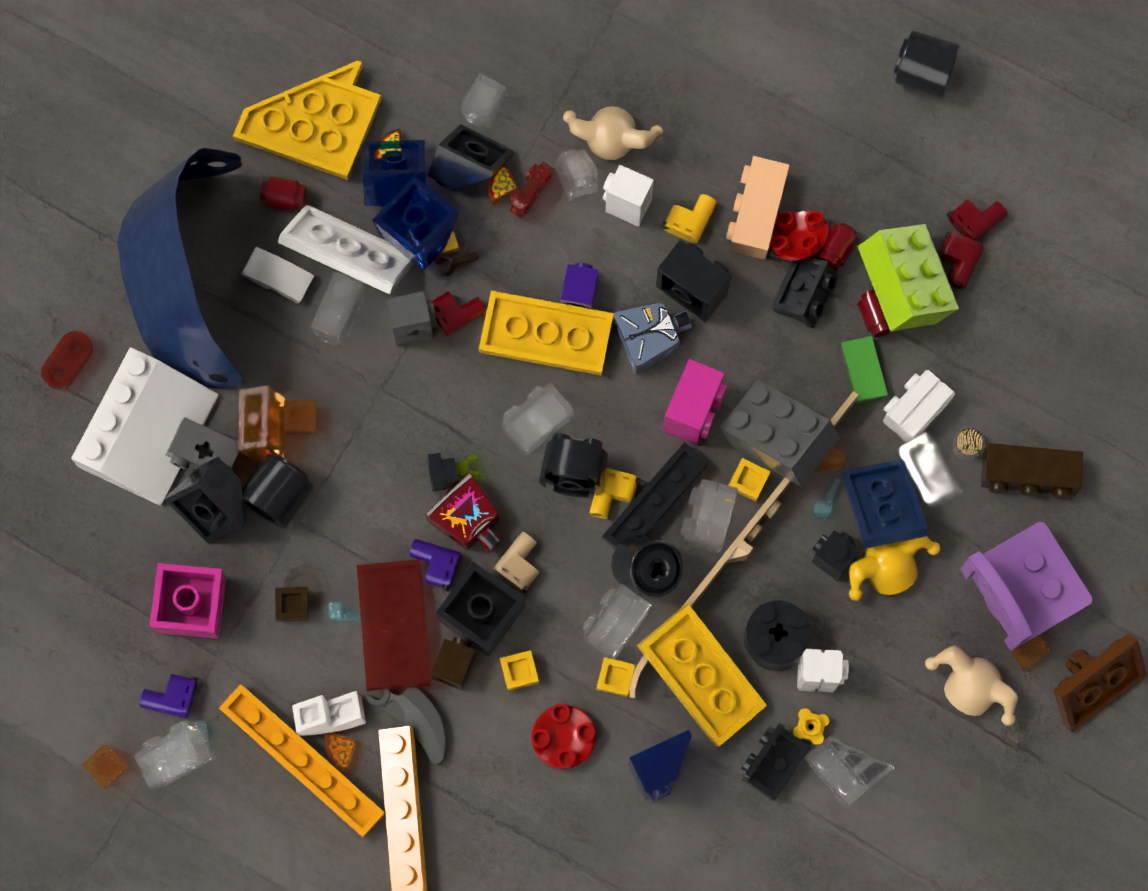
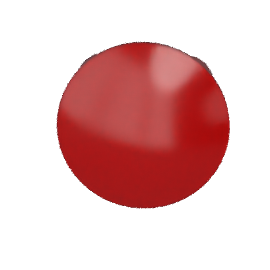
M784 211L776 217V224L773 228L769 247L777 257L784 260L795 261L808 258L825 245L829 236L828 224L820 211H799L794 213Z
M559 703L545 710L537 718L532 729L531 741L535 753L545 764L557 769H570L582 764L591 755L596 743V731L592 720L583 710L572 705Z

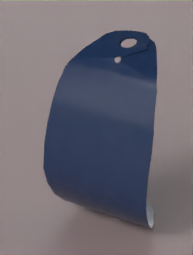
M201 148L148 188L132 203L122 221L117 240L120 268L136 324L143 342L152 356L203 386L218 389H236L244 383L243 376L211 337L197 304L179 231L175 194L179 181L219 176L234 171L243 164L241 163V157L237 153ZM212 162H222L227 165L221 167H214L208 164ZM193 361H196L199 366L194 365ZM218 374L226 377L228 381H218L209 375Z

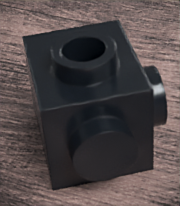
M834 530L829 537L823 534L813 547V550L817 553L812 563L838 581L855 559L860 549L856 547L857 542L845 532L839 534Z

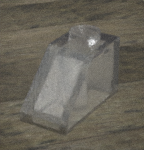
M585 149L565 151L556 159V172L568 202L597 192L598 170Z

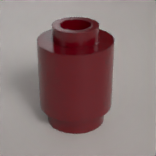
M270 176L268 182H262L260 200H265V207L293 212L295 209L302 210L306 195V185H301L296 180Z
M845 223L833 224L829 229L828 239L825 245L818 251L816 258L828 261L832 268L837 271L840 266L845 265L859 241L855 235L856 230Z
M875 290L863 293L861 295L862 300L857 303L867 331L872 333L873 338H879L892 333L893 331L889 329Z

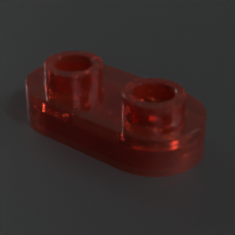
M542 162L539 166L534 164L526 176L527 183L522 190L517 188L511 195L508 204L512 205L510 212L522 219L550 182L555 168L545 162Z
M71 331L65 334L43 364L41 375L50 388L62 390L69 387L91 357L93 345L85 333ZM81 345V352L77 354L72 353L74 346ZM57 371H64V376L61 379L54 378Z

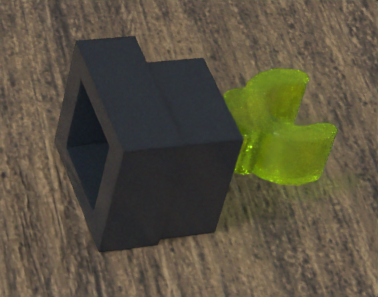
M441 453L428 454L432 492L453 488L458 484L457 475L465 476L470 473L474 479L479 478L482 471H472L468 467L471 462L479 461V455L472 454L467 456L465 460L455 463L454 458L441 459Z

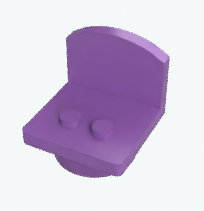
M1043 522L1032 525L984 554L978 551L968 557L959 569L966 580L972 577L984 596L989 611L1006 631L1008 637L1004 642L1010 651L1034 639L1092 603V596L1047 525Z

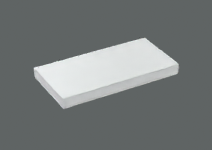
M309 205L303 207L282 231L278 240L279 244L388 294L392 293L414 265L417 256Z

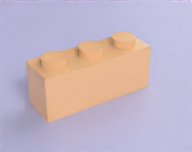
M753 156L751 166H744L740 182L746 184L744 194L737 193L733 211L739 212L736 223L730 221L726 240L731 241V252L766 259L789 164Z

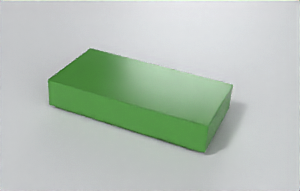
M872 336L842 342L841 349L852 390L859 394L856 404L886 398L888 393Z

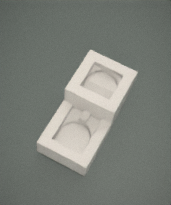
M258 247L254 248L241 273L242 276L267 290L271 288L297 304L301 302L314 277L313 274Z
M358 691L328 701L323 695L292 705L296 733L298 735L325 734L366 724L362 696Z

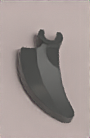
M378 682L377 685L383 689L384 696L380 700H376L371 695H368L366 697L368 702L382 707L404 726L414 727V736L425 749L430 761L434 764L442 763L446 751V735L441 716L434 704L412 684H409L405 692L398 696L391 693L387 684Z

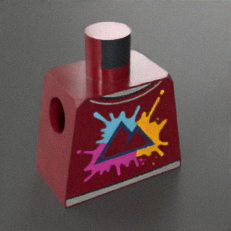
M470 473L425 513L426 519L431 525L466 550L470 549L478 541L490 553L503 541L492 529L499 521V514Z

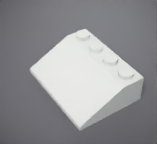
M130 347L71 459L78 468L163 506L164 499L169 494L182 469L171 464V458L165 456L176 430L184 417L204 426L219 398V394L161 361Z

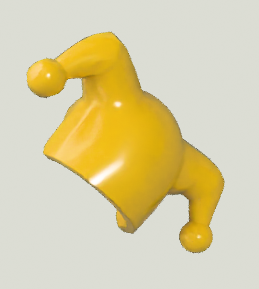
M926 536L867 548L864 558L855 561L850 566L851 589L848 593L850 599L858 601L862 598L863 593L860 587L866 578L869 579L873 589L880 594L893 595L907 590L914 584L918 575L914 559L915 553L919 549L925 548L929 554L936 555L940 552V545L932 542Z

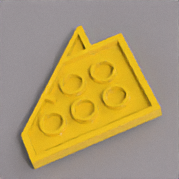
M355 61L245 108L234 131L233 138L235 141L349 180L382 100L381 95L355 86L363 67L362 62Z

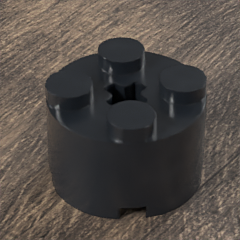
M553 434L552 440L548 441L545 445L539 483L546 488L547 482L554 486L553 492L566 496L588 497L589 491H595V496L600 495L608 459L607 452L602 449L603 443L593 438L580 441L571 439L566 434Z
M780 600L761 604L750 616L744 632V645L751 658L762 668L774 671L784 670L796 664L803 652L808 648L811 639V627L806 613L796 605ZM775 629L780 630L781 635L785 636L781 638L780 642L774 641V635L771 634Z

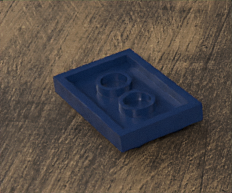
M904 459L842 471V480L865 549L928 536V527Z

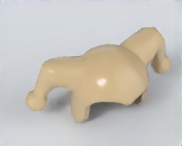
M605 107L599 110L592 117L591 121L577 119L576 114L571 110L563 114V120L568 123L570 132L587 141L591 151L599 158L605 160H617L624 157L631 149H645L655 139L662 137L663 134L662 127L658 125L651 127L650 131L635 129V122L632 116L626 110L619 107Z
M956 645L950 646L935 657L931 656L925 660L926 668L932 671L938 668L939 664L951 665L953 671L945 683L944 691L947 699L956 709L968 715L979 716L986 712L994 702H998L1004 707L1005 711L1001 718L1002 723L1007 726L1014 724V711L1018 702V695L1009 685L1002 681L999 670L992 662L980 657L971 658L963 649Z

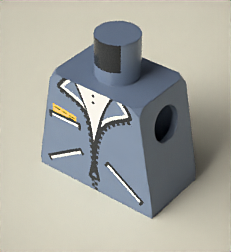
M663 303L613 313L614 326L635 375L679 349L680 343L677 334L692 328L686 311L669 317Z

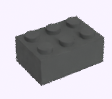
M757 379L720 426L721 431L731 446L800 487L806 483L840 439L831 420Z

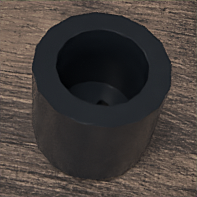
M912 31L909 38L904 39L894 69V73L897 74L895 83L942 98L960 45Z
M266 455L242 489L243 503L267 521L286 529L312 490L313 484L305 472L280 456Z
M633 535L625 538L618 544L612 555L611 568L614 578L618 583L630 591L648 597H661L669 594L678 586L683 575L681 554L674 545L665 540L647 535ZM652 562H655V569H654V571H653V569L650 567V565H651Z

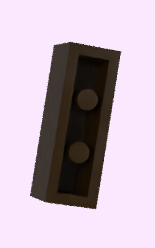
M987 443L982 457L981 487L989 488V491L992 493H1008V490H1018L1024 496H1039L1040 493H1050L1056 499H1071L1072 496H1076L1081 490L1083 452Z

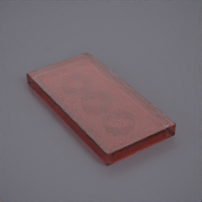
M420 559L357 565L367 691L431 686Z

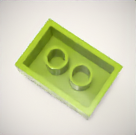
M926 224L879 230L858 246L890 331L934 325L959 309Z

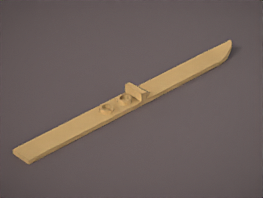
M855 391L851 393L832 417L831 422L834 428L856 402L859 394ZM787 478L782 480L685 604L693 608L728 563L746 561L749 558L753 547L745 541L752 542L763 528L759 525L766 515L771 518L782 504L778 499L792 481ZM643 655L634 669L629 690L630 698H635V689L639 677L649 663L645 655Z

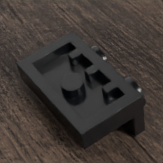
M808 257L792 261L771 308L775 313L801 319L807 327L814 328L817 320L824 313L825 303L830 292L836 287L837 273L830 263L825 260Z

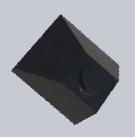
M460 124L438 145L427 176L436 180L443 187L458 189L491 178L513 156L515 151Z
M219 457L198 467L164 499L207 543H211L239 530L246 524L240 478Z

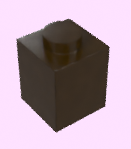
M454 637L452 641L444 639L430 674L432 680L462 690L476 656L475 649L470 648L472 644L457 637Z

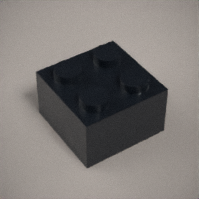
M680 239L658 267L656 287L703 322H706L727 296L731 275L728 274L729 270L718 261L711 262L704 257L703 251L697 245L691 242L687 244Z
M473 562L441 604L435 615L440 623L489 657L526 607V598Z

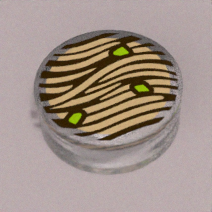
M974 427L962 428L953 439V450L958 457L964 460L976 459L985 448V437L981 431Z

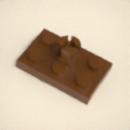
M1131 633L1122 639L1114 641L1097 658L1093 659L1085 649H1079L1071 654L1077 663L1067 659L1066 668L1074 675L1062 680L1058 687L1053 690L1063 724L1071 732L1075 731L1147 677L1139 641Z

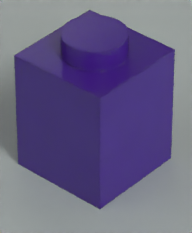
M586 263L568 264L560 299L561 304L592 309L598 282V270L593 269V266Z

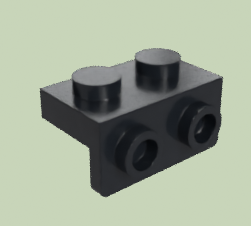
M781 723L778 724L776 729L771 726L768 727L759 743L764 745L759 754L756 756L751 753L741 767L746 772L741 780L773 802L810 749L809 745L785 730V726Z

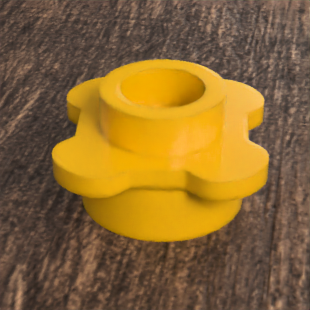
M807 708L801 709L798 713L799 722L797 727L793 729V735L799 739L803 738L804 740L811 741L814 745L821 744L824 741L823 731L829 724V718L825 714L817 715L811 713ZM813 724L814 729L810 730L808 725Z

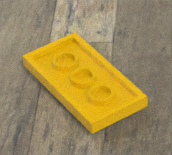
M491 291L479 345V353L602 376L613 313Z
M685 604L637 645L708 738L717 747H720L767 706L690 605Z

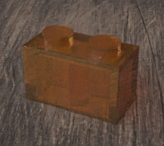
M264 386L239 390L238 450L254 461L263 460L266 455L284 457L285 397L271 387Z

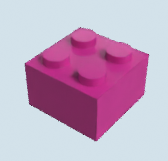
M689 359L666 411L662 431L694 445H698L701 437L707 439L715 416L712 409L718 411L725 396L727 385L722 383L724 373Z
M158 563L149 627L157 634L219 639L227 579L224 571L218 568Z

